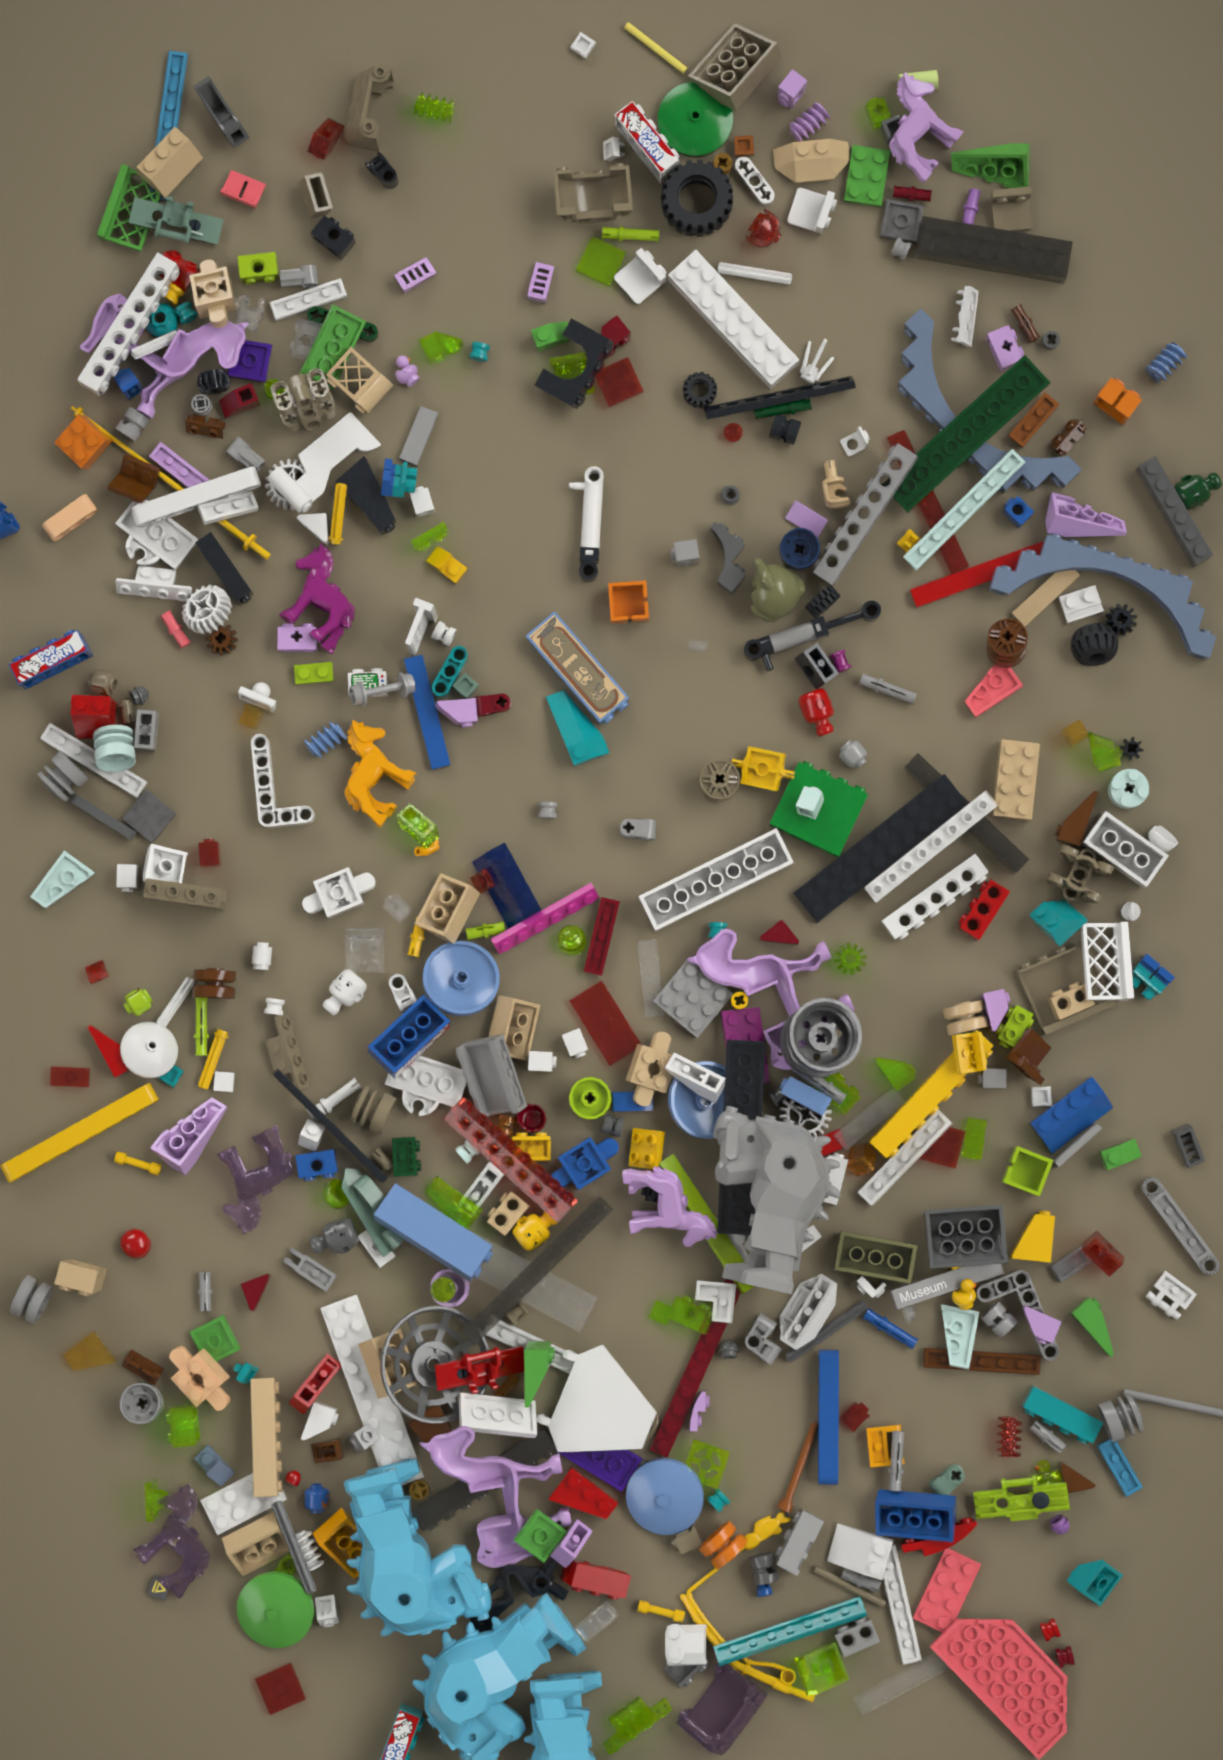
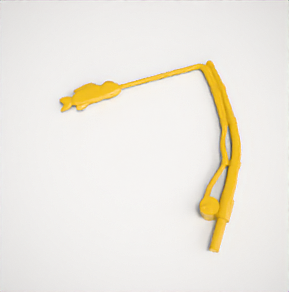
M781 1511L777 1514L776 1518L771 1519V1516H767L758 1520L754 1524L753 1532L744 1536L748 1542L741 1551L744 1549L752 1550L771 1535L780 1534L782 1532V1529L779 1527L780 1524L790 1522L791 1518L785 1517V1512ZM716 1568L687 1590L686 1595H680V1599L684 1603L693 1622L696 1625H707L706 1638L712 1644V1647L726 1641L707 1620L704 1613L701 1612L691 1592L718 1571ZM747 1657L742 1659L746 1664L738 1660L729 1663L743 1674L770 1685L777 1691L787 1695L790 1693L812 1703L814 1701L815 1695L792 1686L796 1679V1673L790 1667H784L772 1662L753 1661ZM751 1665L774 1667L782 1670L780 1679L765 1674L751 1667Z

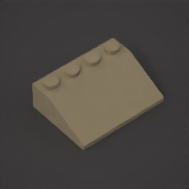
M734 23L688 75V78L719 103L737 111L782 59V55L777 42Z

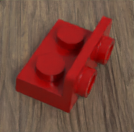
M175 250L164 252L163 256L177 263L179 268L177 279L171 283L179 287L184 293L187 292L191 285L189 275L200 273V270L195 263L183 259L179 252Z

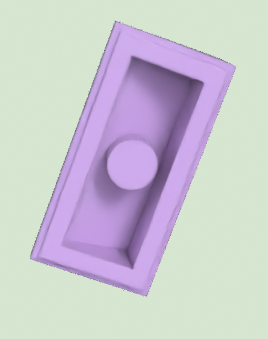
M798 501L794 502L785 519L796 526L812 531L817 538L828 522L826 518Z

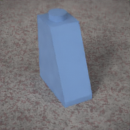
M791 1076L788 1079L784 1078L779 1087L782 1089L780 1094L820 1116H823L832 1100L829 1096Z

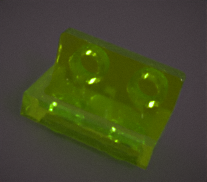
M837 1072L826 1077L825 1080L827 1082L831 1081L834 1087L847 1094L840 1105L833 1099L831 1100V1103L846 1115L855 1103L860 1100L861 1097L858 1095L860 1091L853 1085L849 1087L844 1082L846 1079Z

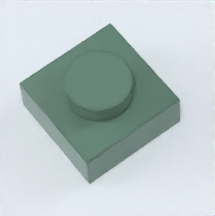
M466 673L452 685V689L464 699H468L479 688V684Z

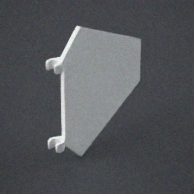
M604 1345L581 1354H577L572 1350H565L563 1357L574 1361V1365L552 1418L545 1414H538L536 1418L538 1423L549 1427L557 1452L642 1449L657 1414L655 1409Z

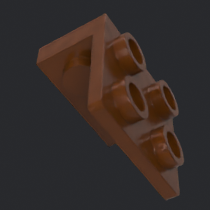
M126 454L123 457L120 472L108 485V490L113 491L117 495L130 498L134 502L143 503L156 488L161 468Z
M1029 1028L1006 1058L1027 1078L1041 1085L1045 1079L1040 1075L1041 1071L1037 1066L1050 1051L1051 1047L1033 1029Z

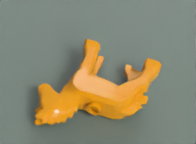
M352 720V725H350V729L347 732L349 735L347 736L348 743L351 745V749L355 751V754L362 759L360 763L356 762L351 769L353 773L345 788V797L349 805L352 804L353 810L359 812L361 809L364 814L368 815L381 828L388 817L393 815L398 806L394 803L377 801L371 795L370 789L385 774L409 790L415 781L414 777L417 773L398 768L389 762L384 753L373 744V742L384 738L386 735L383 728L364 726L363 722L358 723Z

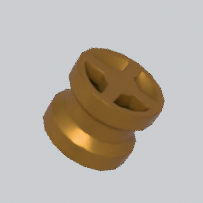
M720 153L714 158L713 167L717 168L719 166L723 170L722 173L724 175L728 174L732 168V159L728 154Z
M422 1479L413 1481L409 1488L411 1497L415 1500L424 1499L429 1493L428 1483Z

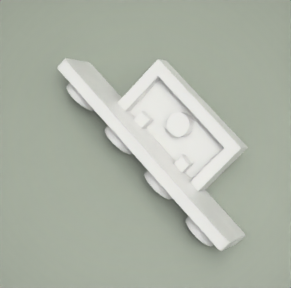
M138 566L135 580L116 578L115 582L116 592L120 594L186 601L185 599L191 597L192 587L174 585L176 570Z

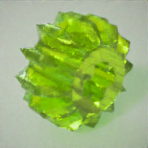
M847 943V950L841 945L839 948L843 953L835 952V955L840 958L834 959V963L841 962L837 969L845 967L843 974H846L848 969H850V974L854 975V968L857 972H861L858 964L865 966L866 963L860 961V959L867 958L866 955L860 956L864 949L861 948L859 951H856L858 947L856 943L853 949H851V944ZM853 954L855 962L848 964L845 956Z

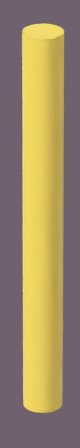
M629 22L625 25L624 29L681 73L684 74L688 68L636 27Z

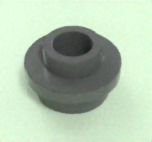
M732 485L724 487L721 492L722 501L728 505L737 503L740 498L739 490ZM729 492L734 494V497L731 499L727 497Z

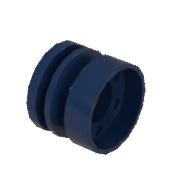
M806 528L790 530L784 535L779 546V555L782 562L793 570L809 568L815 563L820 553V543L817 536ZM797 545L804 548L802 550L803 554L794 552Z

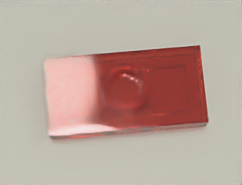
M51 1066L50 1086L89 1087L90 1068Z

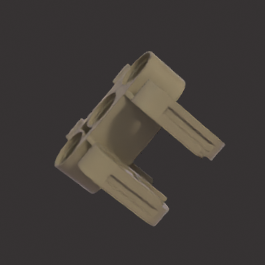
M312 369L308 374L295 375L285 382H276L271 387L276 407L287 431H296L300 428L301 424L308 431L317 430L321 426V417L331 419L337 413V408L325 375L320 369ZM314 376H321L320 380L312 381ZM279 388L285 389L282 394H276V391ZM328 403L329 411H326L324 404ZM290 416H292L294 423L290 424L288 418Z
M1062 845L1057 856L1072 863L1067 877L1064 878L1051 871L1045 882L1057 888H1062L1061 896L1067 902L1078 899L1080 894H1082V899L1098 904L1103 894L1092 891L1089 887H1085L1091 872L1109 878L1114 867L1102 861L1096 862V855L1091 849H1084L1079 852L1070 846ZM1076 870L1083 873L1082 880L1075 879L1074 872ZM1067 888L1076 893L1074 898L1066 895Z

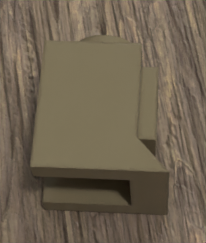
M694 1524L690 1530L686 1529L683 1532L677 1533L674 1540H671L675 1551L679 1550L680 1554H684L702 1545Z

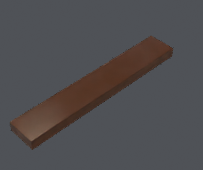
M924 1348L923 1367L967 1370L949 1365L947 1349ZM972 1351L969 1370L1040 1375L1041 1355Z

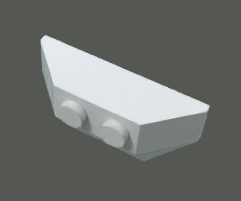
M819 1274L817 1277L810 1278L799 1284L780 1315L781 1341L797 1350L815 1339L835 1306L837 1283L823 1274Z

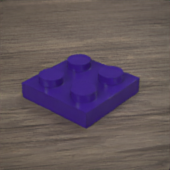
M245 340L240 350L238 363L235 367L229 369L228 377L266 383L273 346L271 344Z

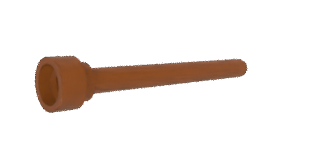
M812 1422L786 1495L782 1497V1500H779L778 1509L789 1513L793 1510L792 1498L818 1429L817 1422Z

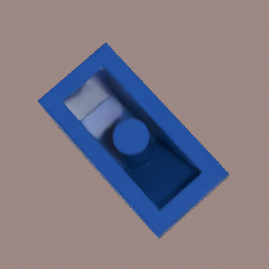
M130 368L121 369L116 374L117 376L114 377L128 400L141 393L144 389Z

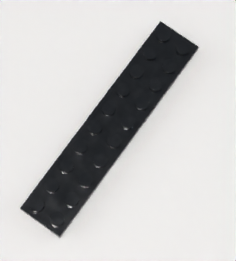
M943 774L793 894L816 923H818L968 805V802L948 777Z
M727 1039L723 1112L726 1110V1106L738 1108L737 1112L747 1115L749 1120H755L757 1116L762 1117L766 1041ZM719 1183L717 1232L719 1234H751L752 1226H749L751 1214L755 1215L756 1212L750 1198L752 1183L730 1186Z

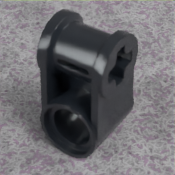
M380 152L369 163H365L366 168L385 188L393 189L398 185L399 180L395 169ZM388 175L394 176L391 181L385 180V177Z

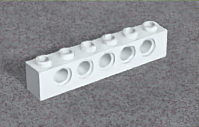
M976 854L972 855L881 921L882 925L893 940L898 938L901 941L909 935V929L914 927L916 930L925 923L923 919L927 916L933 918L940 912L938 908L944 904L948 907L956 901L954 897L959 893L963 896L971 890L970 885L975 882L978 885L987 879L985 875L988 873V870ZM964 871L971 873V881H964L962 879ZM949 882L956 885V891L953 893L946 889V885ZM934 893L941 897V901L938 904H934L931 901V895ZM916 905H923L925 907L923 915H918L915 912ZM901 916L909 918L910 923L908 926L900 924L899 919Z

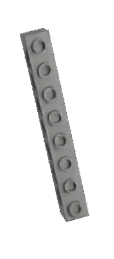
M897 444L896 447L893 445L887 453L889 458L886 462H881L876 470L879 473L875 479L871 478L866 485L868 490L864 495L861 494L855 502L857 504L854 511L850 510L845 517L847 522L843 527L840 526L834 534L836 536L833 543L829 542L824 549L826 554L822 559L819 558L813 566L815 569L813 573L833 586L919 458L900 444ZM898 460L901 462L900 469L892 470V462ZM887 476L891 482L888 486L883 487L880 481L883 477ZM873 493H879L880 499L876 503L870 501V496ZM862 509L869 510V516L866 519H861L859 516ZM850 526H858L859 531L856 535H850ZM841 541L848 543V548L845 551L838 549ZM829 558H837V565L835 567L828 566Z

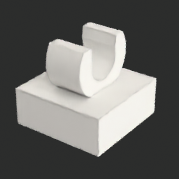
M611 137L603 142L604 161H612L625 156V153L620 152V148L625 145L623 142H619V138Z

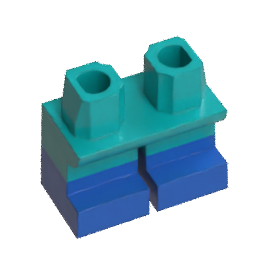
M385 458L381 495L404 498V492L415 493L417 468L407 467L408 462H403L402 465L392 464L393 459Z
M1144 954L1132 970L1133 988L1136 989L1141 982L1147 987L1141 995L1149 1001L1155 995H1159L1175 977L1163 966L1159 967L1160 964L1150 955Z

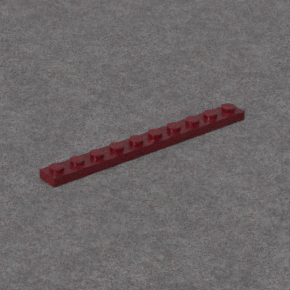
M725 1279L724 1283L735 1284L733 1280ZM737 1286L735 1292L734 1308L741 1294ZM712 1311L650 1448L651 1451L667 1458L727 1325L724 1322L712 1321Z

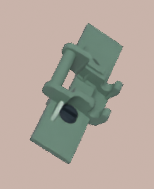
M167 196V202L164 205L134 197L129 223L156 230L155 237L163 236L183 241L187 245L190 239L218 245L224 219L193 212L194 202L188 201V204L174 202L173 197ZM155 212L163 214V217L158 221H154L152 218ZM165 224L185 229L187 233L182 234L162 229L161 227Z

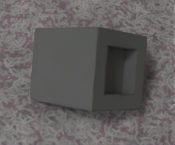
M899 115L881 121L880 130L887 145H889L894 133L900 126L897 124L900 120Z

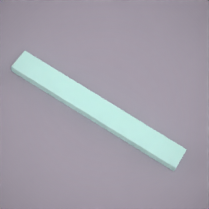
M1011 449L903 558L917 571L1026 462Z

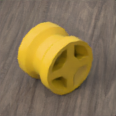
M170 283L168 286L169 291L163 298L171 304L177 305L178 298L183 296L184 292L173 283Z

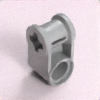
M625 819L620 825V834L625 838L655 840L656 820ZM627 824H630V827L633 828L630 833H626V829H623Z

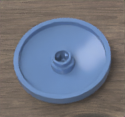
M456 941L455 944L450 942L443 944L431 953L423 969L422 982L428 999L438 1009L455 1016H469L484 1010L493 1001L498 991L500 975L498 966L488 951L472 942Z
M711 1061L696 1062V1064L725 1078V1066ZM674 1078L668 1094L669 1110L674 1122L682 1131L690 1136L700 1139L714 1138L715 1123L723 1112L724 1090L716 1103H713L699 1096L677 1078Z
M656 1458L643 1463L632 1474L626 1489V1502L630 1514L644 1529L656 1534L673 1535L688 1529L697 1520L703 1507L704 1492L700 1479L689 1466L671 1458Z

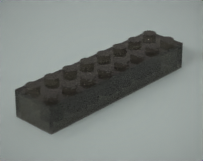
M923 216L915 259L1064 284L1067 279L1073 242Z

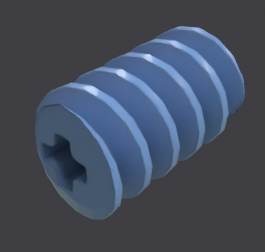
M1171 342V344L1166 345V349H1162L1161 355L1159 354L1155 357L1156 360H1152L1150 365H1147L1145 371L1154 381L1160 383V379L1167 380L1164 375L1165 373L1170 376L1172 375L1170 368L1177 369L1175 363L1180 365L1183 363L1180 357L1184 359L1188 357L1179 345Z
M329 722L330 729L323 726V734L316 731L317 738L311 735V742L304 740L305 745L314 757L317 755L322 758L321 751L329 753L328 746L334 749V742L340 745V737L347 740V736L337 722L336 724Z

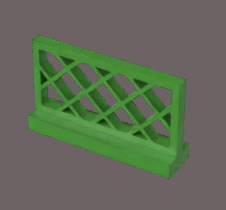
M122 164L97 236L100 240L110 241L142 252L150 228L141 227L138 229L137 225H135L137 230L126 234L122 226L129 223V219L120 222L118 214L127 209L129 215L131 214L128 208L133 206V202L126 205L124 197L132 191L135 197L138 198L135 190L145 186L149 195L140 199L146 200L151 198L152 202L159 203L161 194L157 191L150 193L147 187L148 183L142 178L143 183L132 187L130 180L132 174L139 176L137 170ZM121 227L124 236L118 239L111 237L113 230ZM139 233L141 237L139 246L131 244L128 237Z

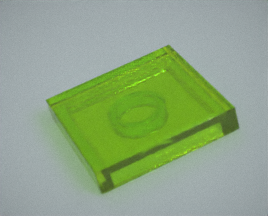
M592 236L576 268V272L610 287L626 256V252Z

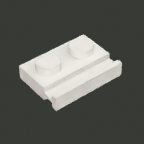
M1095 585L1058 597L1067 624L1104 612Z

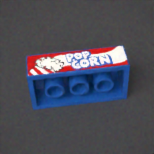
M70 630L64 633V637L58 640L54 638L48 641L46 646L42 648L36 647L29 651L30 654L24 657L20 655L12 659V663L8 665L18 685L27 690L93 657L85 637L78 630Z
M423 994L368 1046V1053L396 1079L450 1028V1020Z

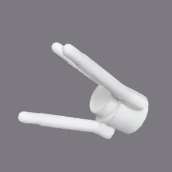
M827 339L823 340L812 365L808 364L807 366L812 343L808 341L802 368L799 372L801 373V379L814 384L815 380L819 381L821 375L834 360V357H831L821 370L817 372L818 368L815 366L823 352Z

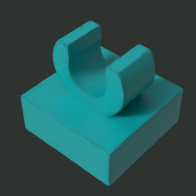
M246 1362L244 1365L236 1363L233 1370L239 1373L236 1380L250 1385L251 1379L254 1378L259 1368L254 1364Z

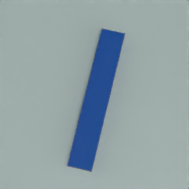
M423 655L406 658L404 662L407 674L410 673L415 682L413 697L431 768L434 770L450 766Z

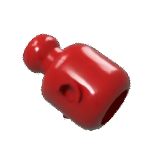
M819 688L801 695L798 703L803 717L807 723H815L816 734L821 737L833 732L834 727L829 723L828 718L834 715V709L827 691Z

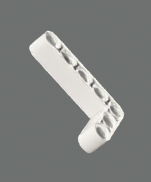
M256 734L251 739L258 820L260 824L265 828L311 824L315 820V812L309 806L276 808L270 741L265 735ZM258 739H265L264 747H256ZM262 757L267 758V764L264 767H259L258 760ZM267 776L269 783L266 786H261L259 783L260 779ZM265 795L271 797V802L268 805H263L261 802L262 797ZM305 810L311 812V817L308 820L301 818V814ZM286 812L292 814L289 822L282 820V816ZM267 814L273 816L270 824L263 822V818Z

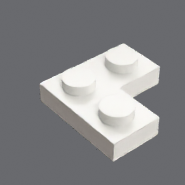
M697 1280L695 1300L713 1302L712 1321L732 1323L736 1284Z

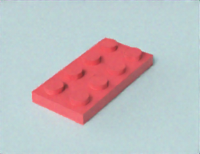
M950 1548L945 1549L912 1618L943 1633L956 1620L981 1563Z

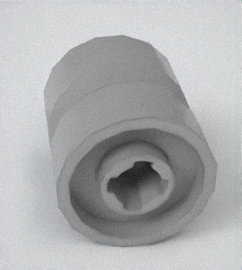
M129 407L123 415L125 419L119 421L115 430L136 443L141 435L140 430L145 429L150 420L134 408Z
M999 1301L991 1306L981 1317L987 1326L993 1327L992 1331L999 1338L1006 1335L1018 1322L1011 1313L1006 1314V1308ZM997 1316L1001 1317L998 1321L995 1320Z

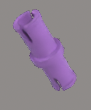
M969 189L967 203L963 207L964 215L961 226L967 229L973 228L975 214L978 213L979 208L977 205L981 191L978 189Z

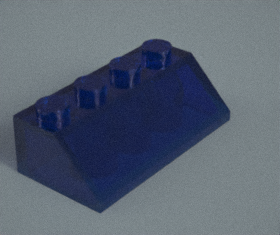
M505 842L472 862L508 929L542 910Z

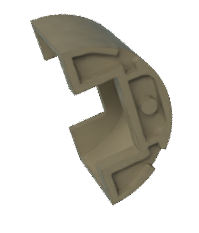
M618 163L610 167L609 172L596 170L588 174L584 171H579L572 175V169L568 170L566 167H560L553 171L557 217L560 220L566 221V218H569L571 223H598L616 220L617 215L620 214L622 217H625L633 211L629 165L624 166V164Z

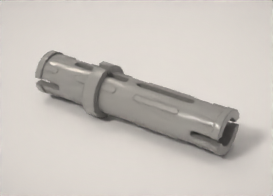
M865 673L862 674L859 685L871 688L876 693L881 692L912 705L917 693L887 683L882 678L877 679Z
M793 1069V1072L822 1091L823 1094L832 1098L839 1105L845 1099L847 1094L834 1087L831 1081L827 1082L823 1078L807 1077Z
M892 1431L891 1467L888 1469L890 1473V1491H901V1478L904 1473L902 1460L905 1432Z

